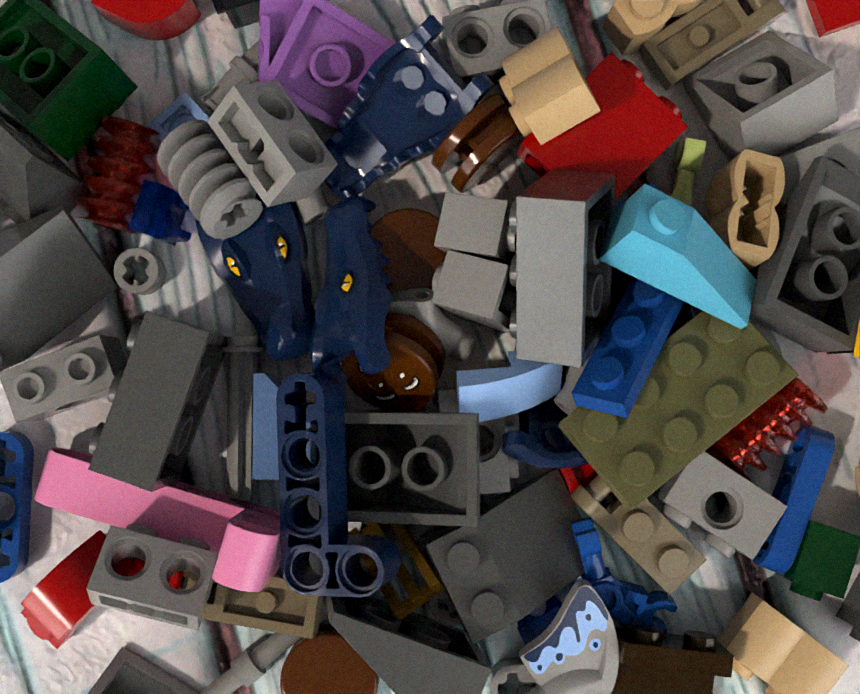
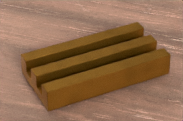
M365 522L367 525L365 528L359 531L355 527L348 534L387 537L384 531L392 526L427 582V585L419 590L401 560L397 577L408 593L409 598L402 601L391 581L380 588L393 613L402 620L445 588L405 524ZM361 553V558L373 577H377L378 569L374 559L368 554Z

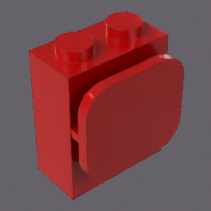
M611 52L585 78L601 111L540 145L532 132L521 142L517 155L540 178L550 170L614 173L616 200L688 126L681 120L682 114L671 100L664 96L657 97L644 84L643 74L632 62L626 59L620 60Z

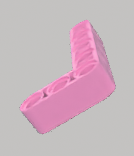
M49 448L34 497L36 502L124 529L129 524L142 525L156 531L159 538L178 543L181 538L200 540L211 547L210 551L219 553L212 579L232 589L260 592L279 570L281 565L280 511L248 501H233L227 495L180 481L150 492L88 470L92 455L64 448Z

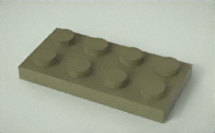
M702 311L666 339L628 418L578 407L560 421L558 427L630 512L799 374L750 321H748V326L739 329Z

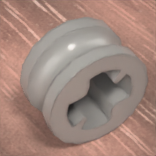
M137 247L127 249L119 255L114 264V278L119 287L126 292L149 295L159 290L165 281V264L159 256L146 249ZM147 259L149 265L145 272L149 277L145 283L134 280V283H132L130 278L135 273L131 267L132 263L137 261L145 264Z

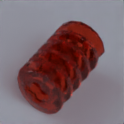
M109 115L102 116L99 125L111 136H96L93 145L106 156H91L88 159L87 165L100 176L83 177L81 184L93 193L94 196L77 197L75 204L88 214L86 217L77 218L119 232L138 234L139 228L127 220V216L129 214L145 213V208L135 202L133 196L150 194L151 189L138 179L140 175H156L157 169L144 159L146 155H157L159 147L152 143L150 139L151 136H160V133L133 121Z
M796 377L715 442L712 448L727 467L752 482L745 468L750 465L764 472L767 466L760 455L763 450L779 457L783 453L775 439L780 436L794 443L798 438L790 424L794 421L806 428H810L813 423L805 410L810 407L823 414L828 408L814 390Z

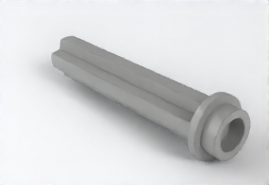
M229 336L227 337V347H222V352H228L227 496L233 501H249L257 496V480H252L253 373H258V352H264V348L259 347V337Z

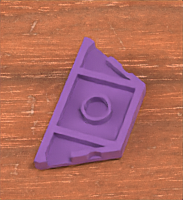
M259 0L258 82L279 81L298 109L337 130V123L343 115L346 106L356 96L361 79L365 76L371 64L388 48L394 45L395 42L327 0Z

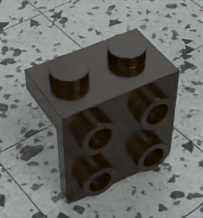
M633 624L631 629L615 627L619 645V667L611 694H713L714 676L730 678L732 676L734 655L717 641L715 635L693 630L684 631V635L668 633L663 635L664 631L662 629L643 624Z

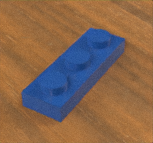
M633 277L571 392L576 406L628 418L684 301Z

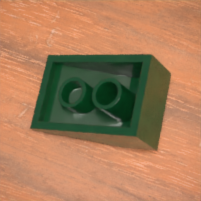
M7 0L0 7V103L68 162L88 143L90 138L110 116L124 104L125 100L138 86L102 48L40 0Z

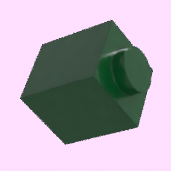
M809 520L794 563L786 573L777 574L791 581L789 590L799 595L821 601L823 593H827L844 599L860 548V537Z

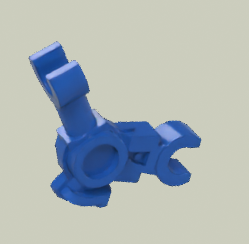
M586 517L571 521L573 534L585 572L581 575V578L588 580L609 611L611 618L627 625H631L635 619L643 623V625L662 629L664 631L663 635H666L668 630L663 619L653 617V614L661 609L676 612L678 607L673 597L664 591H652L647 594L644 586L619 580L610 572L609 567L604 566L601 544L592 518Z

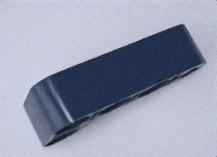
M326 372L292 374L282 381L276 398L281 567L283 578L290 589L306 596H370L395 578L400 570L401 557L394 542L385 536L348 534L345 416L342 386L336 377ZM306 391L310 393L315 392V403L307 402ZM318 421L317 427L306 429V423ZM309 439L319 448L320 458L316 466L306 456V444ZM309 496L315 498L321 506L320 520L313 518L308 511L307 502ZM310 552L320 558L323 564V575L317 574L310 566ZM361 553L368 554L374 559L378 569L377 577L370 576L363 570L360 562Z

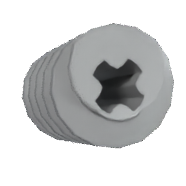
M204 120L185 122L172 130L162 141L157 153V164L163 174L168 177L173 188L178 191L183 202L189 206L195 219L200 221V225L207 235L215 239H227L240 234L258 219L263 211L262 202L255 198L257 192L219 138L214 135V131L208 122Z

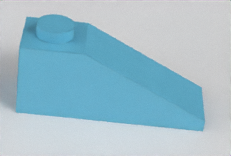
M645 183L611 215L599 256L600 261L739 329L748 326L757 280L695 208Z

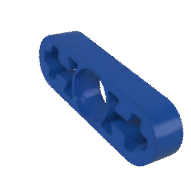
M807 423L800 426L796 431L772 493L774 498L788 507L753 559L755 565L784 574L794 563L834 452L835 436L833 433Z
M16 431L0 432V448L6 446L8 450L15 451L16 453L15 460L9 461L6 464L5 460L0 458V476H5L4 478L16 477V483H0V491L8 493L15 502L13 516L8 521L0 519V531L9 528L13 529V534L2 537V533L0 534L1 553L10 555V563L0 568V583L19 575L26 567L29 557L34 449L30 440L24 434Z

